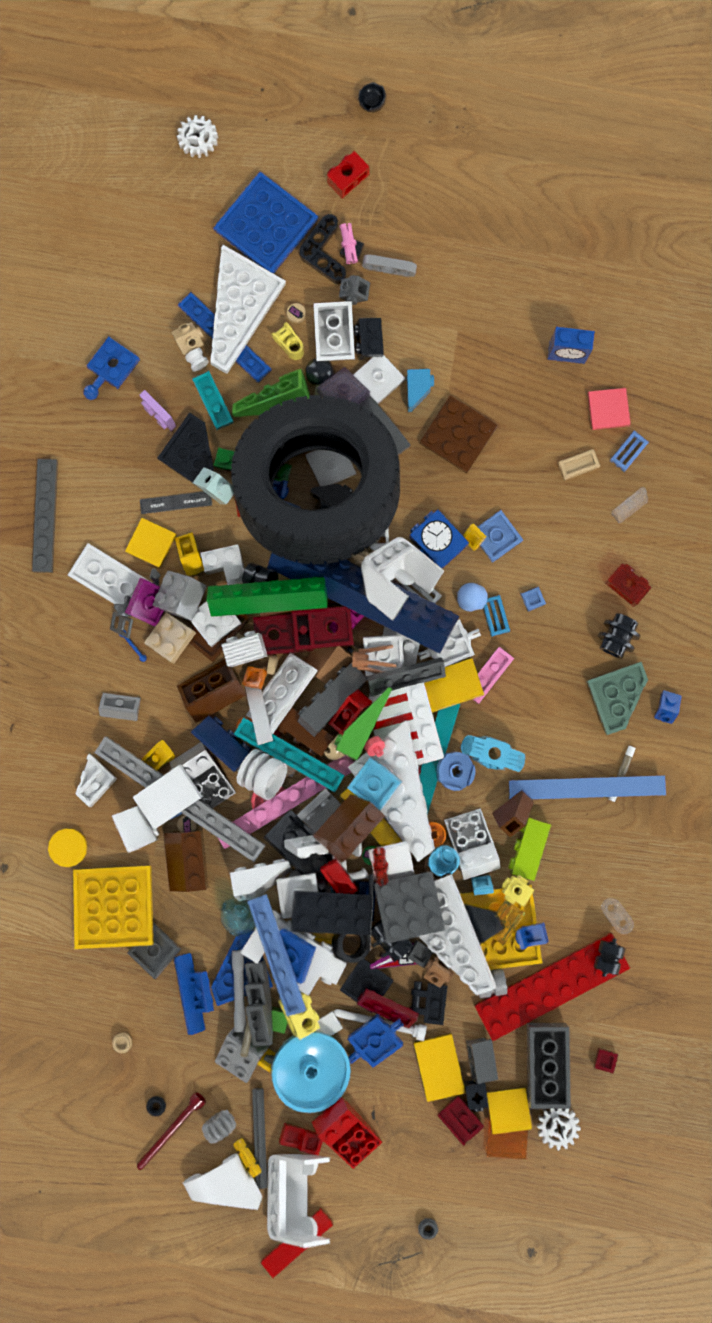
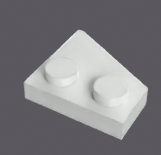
M88 754L86 758L88 761L85 771H82L81 782L77 787L76 795L88 807H92L117 778L92 754Z

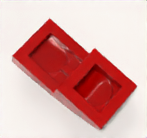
M284 1123L279 1138L280 1145L296 1148L300 1152L312 1155H319L323 1143L316 1132L288 1123Z

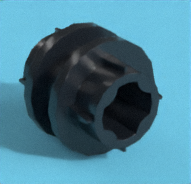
M619 613L615 614L613 620H605L603 624L608 628L607 633L599 632L598 637L602 640L599 649L613 657L622 659L626 651L633 652L635 649L630 644L631 639L639 640L640 634L636 632L639 623Z
M381 920L371 928V935L374 938L371 946L374 948L380 945L383 948V951L380 953L382 959L389 955L396 962L413 947L409 939L386 943Z

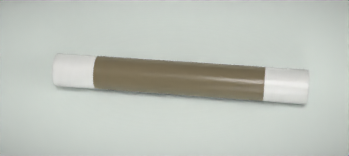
M628 746L616 777H625L636 748ZM608 797V800L615 802L617 797Z

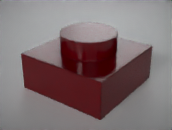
M598 1048L593 1067L614 1074L619 1054Z

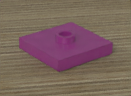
M140 578L125 613L156 627L164 612L153 606L160 586Z

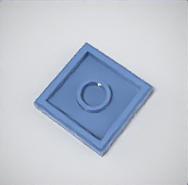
M502 510L478 526L487 536L480 547L492 563L523 541Z

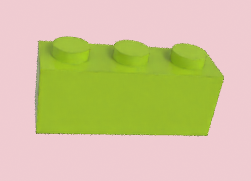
M528 818L526 826L519 830L522 832L520 839H516L514 850H516L515 857H511L508 869H511V874L520 875L523 878L535 881L550 831V824Z

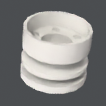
M254 749L242 762L237 774V783L249 791L254 790V793L261 798L270 800L283 785L287 774V765L276 758H271L269 754L263 753L259 749Z

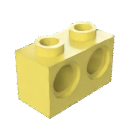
M302 991L300 993L306 1007V1011L287 1017L281 999L278 1000L292 1034L299 1040L320 1028L318 1024L319 1016L315 1010H312L310 1005L312 1000L309 995ZM307 1018L306 1024L302 1026L303 1020Z

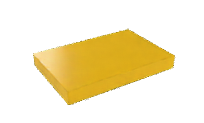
M472 658L445 667L446 677L424 682L432 713L484 695Z
M452 1033L414 1042L427 1102L464 1094L465 1088Z

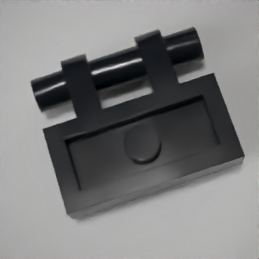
M414 981V988L411 989V995H413L412 1006H409V1008L419 1013V1015H424V1023L443 1025L448 985L443 984L439 988L435 984L428 982L427 990H422V982ZM420 997H426L425 1008L419 1007Z

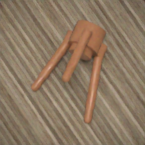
M393 645L367 649L359 648L358 652H353L352 667L376 674L383 673L384 671L367 666L375 665L395 668L396 664L370 661L369 655H365V653L392 649Z

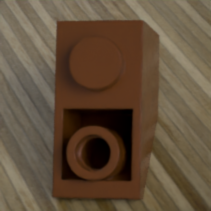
M521 790L495 810L492 815L499 828L509 837H512L526 826L534 802Z

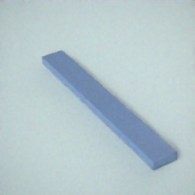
M665 776L509 781V799L521 790L531 799L666 795Z

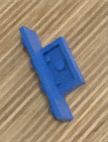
M186 953L174 957L187 1032L188 1035H194L205 1030L203 1013L214 1011L207 971L195 972L192 954Z

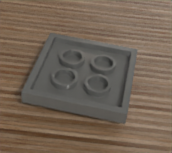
M432 871L374 884L386 943L445 931Z

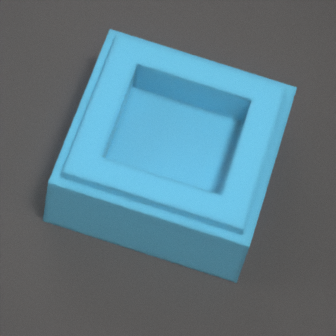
M490 875L471 878L474 896L494 893Z

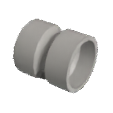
M503 969L491 971L497 988L480 994L479 998L491 997L492 993L496 996L507 994Z

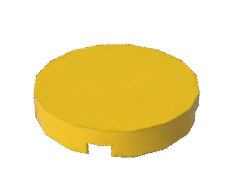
M68 828L56 832L51 837L48 845L50 858L61 867L78 865L84 860L88 849L84 835L76 829Z

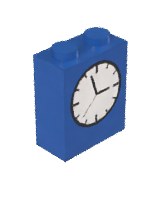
M556 327L549 341L547 360L585 364L593 350L595 331Z
M437 510L429 512L424 517L425 521L421 525L416 524L410 530L409 539L419 549L422 548L426 555L443 569L468 546L469 542Z

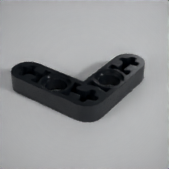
M327 214L320 220L302 244L299 254L301 260L331 282L341 284V280L346 278L345 268L322 252V249L338 229L337 217L333 214ZM331 221H333V226L330 225V226L326 229V230H327V233H326V232L324 231L325 228L327 227L326 222H331ZM317 234H321L324 237V240L320 243L315 242L313 239ZM312 244L313 248L311 249V255L308 254L307 256H305L304 251L308 252ZM324 259L328 262V265L325 268H321L317 264L318 261ZM333 271H335L336 273L341 271L342 277H335V273Z

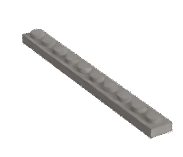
M107 736L104 737L94 752L145 788L164 776ZM197 800L181 811L184 815L253 862L256 861L266 846L201 800Z

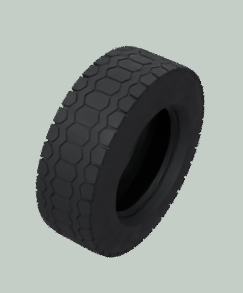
M309 395V399H307V396L295 398V402L293 399L284 401L282 406L279 403L269 408V411L266 410L259 415L258 419L256 418L246 428L235 447L231 466V481L241 519L249 533L261 546L281 558L284 557V559L293 562L297 560L298 563L310 564L311 561L312 564H324V561L328 564L338 562V559L342 561L351 558L352 554L355 556L363 552L365 548L367 549L385 533L396 513L400 497V461L395 442L389 430L376 415H373L372 412L364 407L362 408L357 403L352 401L349 403L347 399L337 397L336 400L335 396L326 395L322 399L321 395ZM312 450H327L339 453L352 461L360 471L361 479L355 491L336 506L321 510H306L286 503L276 494L273 489V483L278 471L288 460L298 454Z

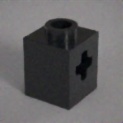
M473 1080L464 1081L469 1110L480 1112L485 1110L484 1108L489 1107L485 1083L477 1084ZM475 1093H479L477 1100L474 1098Z

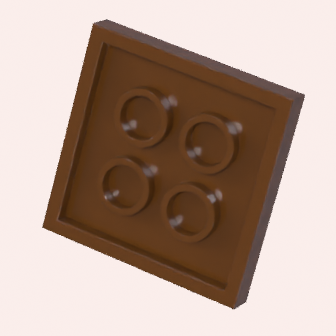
M449 396L419 444L467 474L498 425L454 397Z

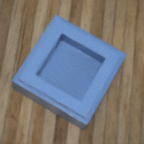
M539 587L520 594L528 612L546 605Z

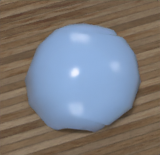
M467 583L458 590L457 603L461 609L469 612L483 609L487 602L488 593L479 584Z

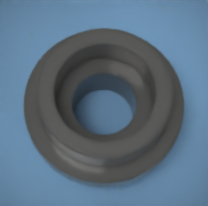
M431 1218L423 1219L418 1226L420 1236L427 1240L433 1239L438 1233L437 1223ZM430 1225L432 1229L430 1231H426L424 1229L425 1226Z

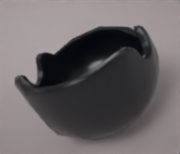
M375 82L364 85L359 91L358 96L361 108L370 113L380 111L384 107L387 98L385 89L382 85Z
M314 358L306 366V378L313 385H327L335 375L334 365L330 361H317V358Z

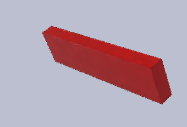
M322 1208L318 1209L311 1216L317 1224V1236L321 1237L333 1226V1222ZM281 1242L260 1261V1264L274 1278L308 1247L302 1248Z

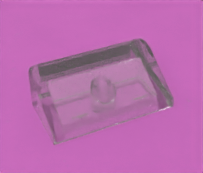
M641 487L611 512V515L619 524L648 502L646 488Z

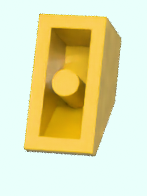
M193 532L176 537L175 541L179 558L186 575H196L204 571L202 557Z

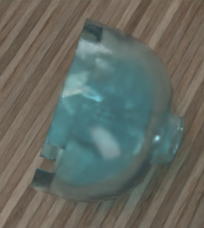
M235 899L226 900L222 905L220 915L223 927L234 936L250 933L256 925L248 902L241 901L240 904L234 903Z

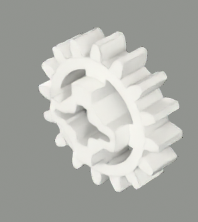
M194 115V120L188 117V123L181 122L182 128H178L179 135H177L180 148H184L185 154L190 152L191 157L197 154L201 158L202 153L208 156L207 151L213 152L212 145H217L216 139L218 134L215 132V125L211 124L210 119L205 122L204 116L200 120L196 115Z
M543 1109L544 1117L538 1116L541 1123L536 1125L538 1129H541L538 1131V1135L543 1137L542 1142L544 1144L548 1142L549 1148L556 1145L557 1150H560L561 1145L568 1149L567 1143L574 1145L572 1139L579 1138L576 1131L581 1130L580 1126L576 1125L579 1123V1119L574 1117V1111L569 1112V1109H550L547 1112ZM558 1114L564 1115V1116H566V1117H565V1118H561V1117L558 1116ZM556 1120H557L558 1123L561 1125V1126H560V1128H561V1129H560L561 1134H560L559 1131L556 1129V1128H557V1126H556V1125H557ZM552 1136H556V1137H558L559 1139H553V1138H551V1137H552Z

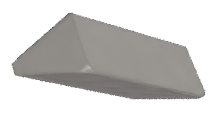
M103 693L99 705V715L102 717L137 721L141 698Z

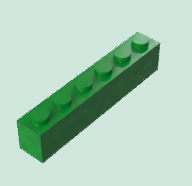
M325 577L208 586L207 603L211 617L327 608L328 599Z

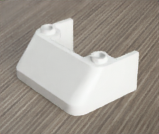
M401 537L393 539L369 554L361 563L365 593L368 601L391 620L396 617L408 598L405 593L390 582L392 579L396 578L403 585H411L415 582L430 594L444 573L443 569L409 541Z
M277 1154L270 1156L268 1160L267 1231L271 1239L302 1248L329 1243L328 1238L317 1236V1224L312 1217L307 1216V1175H314L318 1163L330 1162V1157L312 1154Z

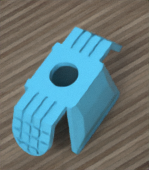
M471 735L466 736L462 741V753L473 756L472 760L489 769L505 770V768L520 772L525 764V754L512 749L507 742L488 736L475 737ZM492 747H497L501 752L497 760L491 759L488 755Z

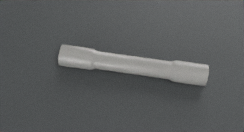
M242 950L232 951L235 1032H243L246 1028L243 977L244 955L241 954Z

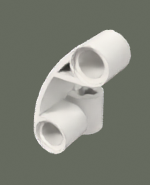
M237 1153L224 1159L222 1165L203 1175L199 1173L194 1174L183 1182L192 1201L258 1210L262 1195L253 1177L246 1171Z

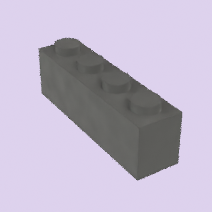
M352 663L347 668L343 666L337 672L338 677L335 680L330 679L324 686L325 691L322 694L318 692L311 700L313 703L309 707L304 706L298 713L300 717L297 722L314 737L333 718L347 697L356 690H360L366 683L368 678L360 670H357L356 667H352Z

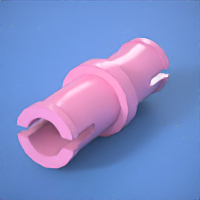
M346 223L340 225L343 240L341 245L345 251L346 264H351L350 262L354 264L358 262L355 249L356 240L353 238L352 224L348 223V226H346Z

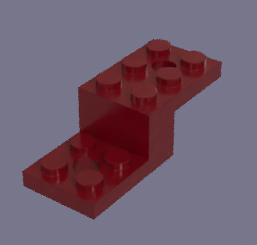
M347 607L292 611L291 614L253 617L254 631L262 634L267 655L310 652L319 648L354 645L351 611ZM328 623H336L338 630L335 633H330L327 630ZM271 630L279 632L280 636L277 640H271L268 637Z

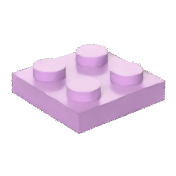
M144 390L139 396L142 399L141 404L150 416L155 415L157 423L164 430L168 428L172 432L176 428L172 417Z

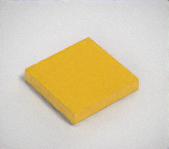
M141 518L125 552L161 568L176 537V533Z
M526 1088L487 1093L492 1134L532 1129Z

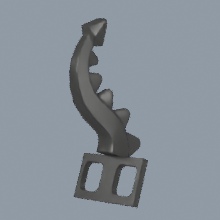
M152 568L150 579L153 580L152 583L159 586L161 575L157 569ZM128 595L124 597V604L114 605L116 611H113L110 630L126 638H130L133 619L129 618L131 616L125 613L131 599ZM116 616L119 617L117 628L114 627ZM126 621L129 622L127 633L124 632Z

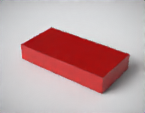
M336 858L320 867V871L336 893L354 894L358 891V887Z

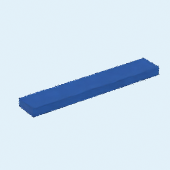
M190 292L178 304V307L213 340L215 314ZM247 345L235 361L257 383L271 371V368Z

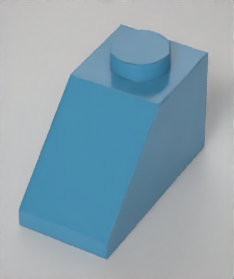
M430 369L407 370L408 412H412L430 393L431 387H434V375H430Z

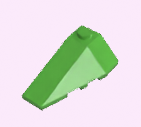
M302 369L285 374L279 378L280 381L272 386L267 384L260 393H251L235 402L232 407L233 416L261 415L279 403L282 406L284 401L293 399L295 402V398L307 396V399H309L310 393Z
M389 687L343 735H338L334 743L337 746L336 751L354 761L358 760L392 688Z

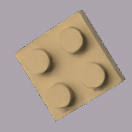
M166 612L144 643L174 664L196 632Z

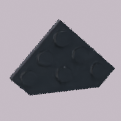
M189 412L157 459L191 483L194 482L203 467L214 471L206 424Z
M463 903L480 945L506 928L495 910L478 908Z

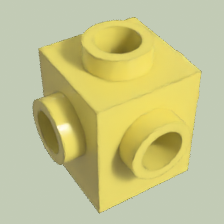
M513 875L511 878L507 877L501 886L504 888L502 890L505 894L504 899L512 904L517 902L523 907L534 892V889L528 886L527 883L529 881L520 875L517 878ZM518 887V891L514 892V889Z

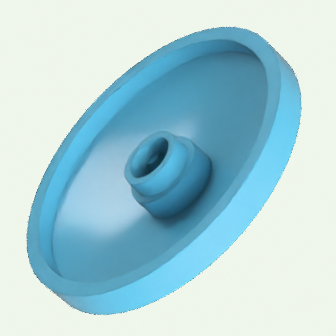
M314 1031L301 1040L293 1036L279 1048L274 1057L271 1069L272 1083L277 1095L288 1107L304 1113L319 1112L335 1104L345 1092L350 1079L349 1058L341 1044L326 1033Z

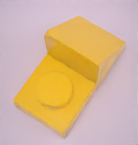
M161 740L141 760L158 771L173 760L175 755L164 740Z

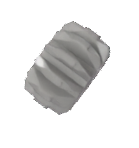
M221 1110L203 1124V1135L210 1143H217L232 1133L236 1127V1122L228 1110Z

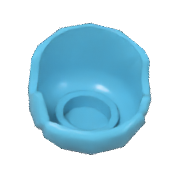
M447 845L435 848L428 858L430 870L440 877L446 874H453L460 865V856L457 851Z

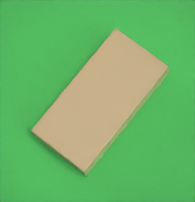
M594 449L557 463L564 481L600 467Z

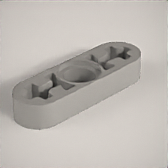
M369 254L364 255L362 267L368 270L406 277H414L417 265L410 261Z

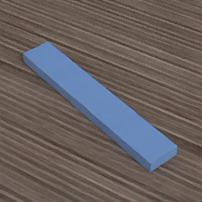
M267 894L247 901L287 1017L306 1011Z

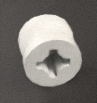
M196 348L185 356L186 361L190 362L191 369L194 372L203 369L209 363L208 359L203 356L201 348Z

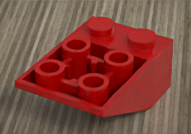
M342 1096L335 1104L324 1110L311 1122L317 1136L353 1169L383 1143Z

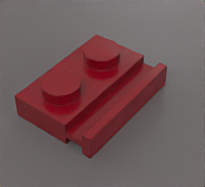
M459 1095L437 1113L439 1119L463 1146L485 1127L472 1110H469Z

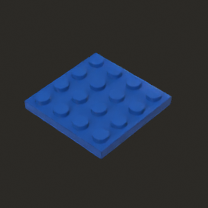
M259 172L213 229L256 264L274 274L317 222L318 215L262 172Z

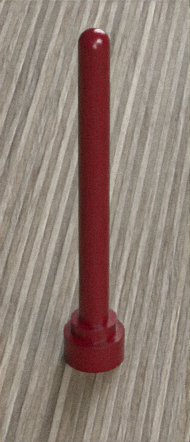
M194 1092L189 1098V1105L137 1163V1169H144L193 1111L201 1109L206 1104V1099L200 1093Z

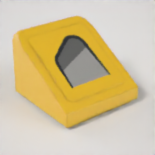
M268 1048L259 1060L258 1065L271 1073L276 1053Z

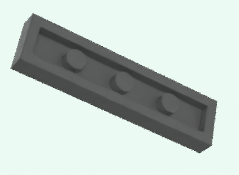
M440 657L367 676L370 694L375 696L383 694L389 687L393 691L446 677L444 661Z

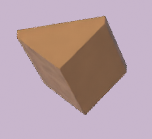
M341 647L314 649L305 662L318 670L314 677L326 685L330 679L335 680L338 677L337 672L343 666L347 668L353 661V657Z

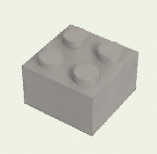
M167 570L153 606L172 615L192 621L207 585L191 577Z

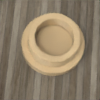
M127 1033L117 1034L112 1041L114 1050L118 1053L129 1051L132 1047L130 1035Z

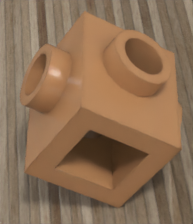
M437 955L434 959L430 958L424 967L427 970L424 978L439 988L444 982L448 983L454 974L452 969L448 968Z

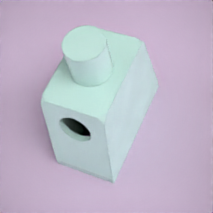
M204 467L193 482L220 504H227L234 495L231 483L218 473Z

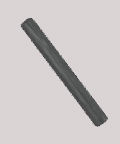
M254 1088L252 1090L254 1157L257 1161L255 1164H258L262 1170L255 1177V1183L258 1189L267 1188L264 1089Z

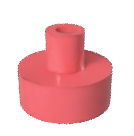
M374 736L365 743L364 749L368 755L381 757L384 754L385 743L379 736Z

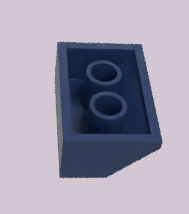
M208 716L191 733L233 772H238L242 762L252 749L245 742L240 744L236 740L238 736L234 735L232 730L226 731L222 727L224 723L219 718Z

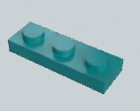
M208 371L193 378L192 380L216 430L218 431L233 424V419L210 372Z

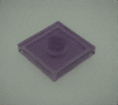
M345 367L317 387V392L322 397L324 395L335 396L336 400L339 397L349 400V403L352 401L359 404L370 395V391Z

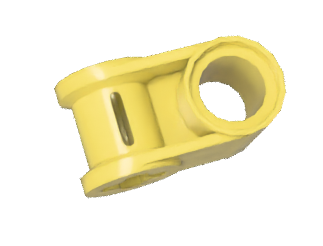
M287 322L277 332L271 333L275 342L291 359L299 360L303 357V343ZM294 346L300 348L298 351H291V348Z

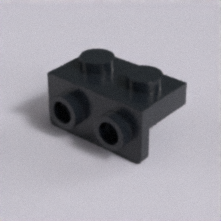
M359 318L353 327L354 336H357L355 354H358V360H363L364 357H383L381 318Z

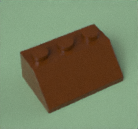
M226 659L177 685L184 705L195 723L246 696L233 668L227 666Z
M350 794L316 831L313 837L337 860L343 863L385 815L371 802Z
M203 829L164 833L169 890L175 892L206 890L209 886Z

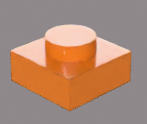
M248 666L242 684L245 687L262 690L267 671Z

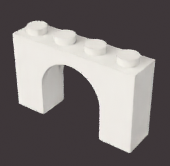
M272 909L279 932L284 928L290 931L291 920H288V922L281 919V914ZM256 928L241 954L258 964L265 951ZM292 932L316 947L305 982L302 984L297 983L299 990L309 995L332 958L334 951L331 950L332 946L328 943L316 941L315 936L310 932Z

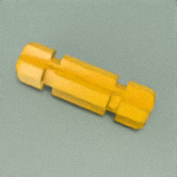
M244 1139L237 1140L233 1144L236 1152L239 1151L238 1155L245 1167L249 1168L248 1172L251 1177L258 1176L262 1172L260 1166L255 1164L257 1161L249 1148L245 1147Z

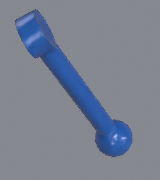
M124 637L138 654L140 661L145 662L147 660L146 655L142 654L129 638Z

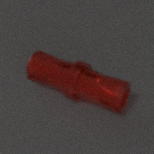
M377 847L373 850V870L376 872V883L382 885L381 879H383V883L386 885L389 882L386 850L380 847V854H378Z

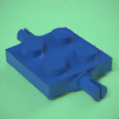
M379 1014L375 1015L348 1036L347 1040L355 1049V1052L348 1056L349 1062L353 1064L356 1060L362 1058L374 1068L403 1046V1041L396 1034V1031L404 1026L403 1022L398 1019L389 1025Z

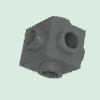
M355 275L342 279L339 298L346 302L352 301V305L368 301L370 282Z

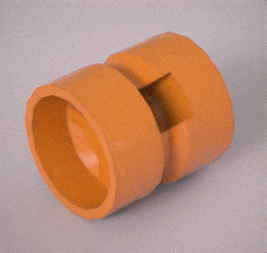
M429 821L432 831L431 837L436 848L444 843L446 831L441 824Z

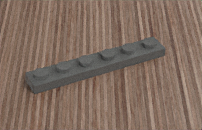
M56 459L37 460L32 572L53 573L58 461Z

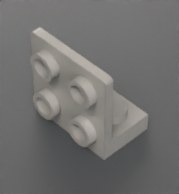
M325 788L297 816L316 833L341 804Z
M233 1028L226 1036L215 1063L245 1083H248L259 1060L270 1045L253 1046L251 1038L248 1057H242L240 1052L245 1031L235 1032Z

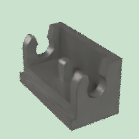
M486 1038L467 1040L466 1045L472 1080L477 1084L498 1080L492 1040H486Z

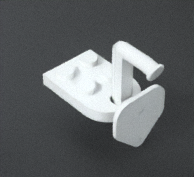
M313 835L284 840L285 848L299 858L310 857V854L313 853L320 855L329 853ZM361 844L352 853L353 855L361 856ZM345 860V861H344L343 863H341V864H342V866L344 867V869L347 871V868H346V860ZM365 868L358 872L348 873L353 881L369 878Z

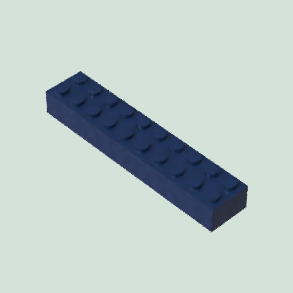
M272 553L267 568L275 570L291 580L325 577L329 599L439 654L451 636L460 617L452 611L446 610L434 602H430L394 584L408 598L396 617L391 620L368 601L362 569L347 559L342 561L338 559V562L328 564L326 561H324V564H312V561L310 564L298 563L297 560L293 562L284 559V557L281 558Z

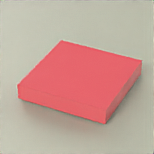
M626 388L588 392L592 430L631 425Z

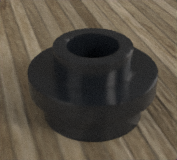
M160 1096L151 1097L146 1104L147 1112L155 1117L162 1115L166 1110L165 1100ZM153 1103H159L160 1108H154Z

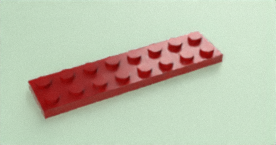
M609 933L508 986L506 995L496 996L493 994L491 997L474 1004L492 1041L618 976L609 973L606 977H603V972L593 967L596 956L600 955L598 948L601 940L610 942L614 938L613 934ZM625 957L619 960L621 964L619 974L631 969Z

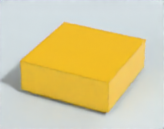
M474 523L463 534V537L469 542L468 545L473 551L478 549L487 537Z

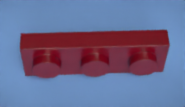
M365 989L357 1000V1005L393 1022L400 1019L403 1022V1027L408 1029L418 1018L419 1013L368 989Z

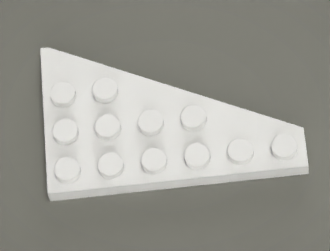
M223 245L221 247L211 365L227 374L286 285V281Z
M404 721L382 739L385 747L383 749L384 754L381 757H377V755L370 756L366 752L348 768L356 777L368 759L373 757L402 781L381 809V812L402 841H408L409 850L419 862L431 853L435 846L431 837L432 831L428 822L425 797L422 793L423 787L422 783H420L416 753L413 749L414 744L409 729L410 724L408 721Z
M452 874L434 881L445 931L418 937L428 945L432 952L437 954V957L448 968H451L464 983L468 984L476 995L497 988Z

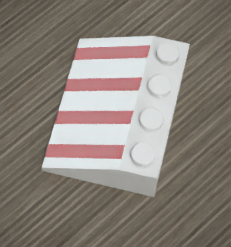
M424 682L391 691L373 727L374 735L383 739L404 721H408L418 765L444 758ZM382 694L369 697V699L372 701L371 705H372Z

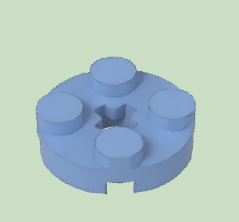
M461 752L446 753L444 758L438 762L436 770L437 780L447 789L454 791L463 790V788L473 782L476 772L475 766L470 760L471 758ZM458 766L460 773L454 777L452 769Z

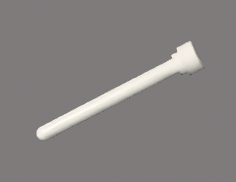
M341 1009L334 1010L336 1017L366 1023L373 1018ZM384 1020L389 1025L394 1023L392 1021ZM419 1024V1026H411L409 1029L401 1027L397 1031L412 1034V1037H416V1040L424 1041L427 1025Z

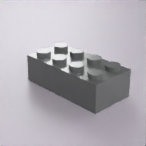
M527 1023L528 1104L531 1109H571L569 1026L566 1023Z

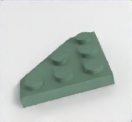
M642 662L586 681L606 735L626 729L631 714L648 681Z

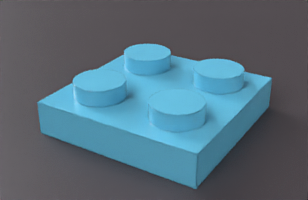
M370 757L348 786V789L357 797L371 802L381 811L402 781L376 759Z

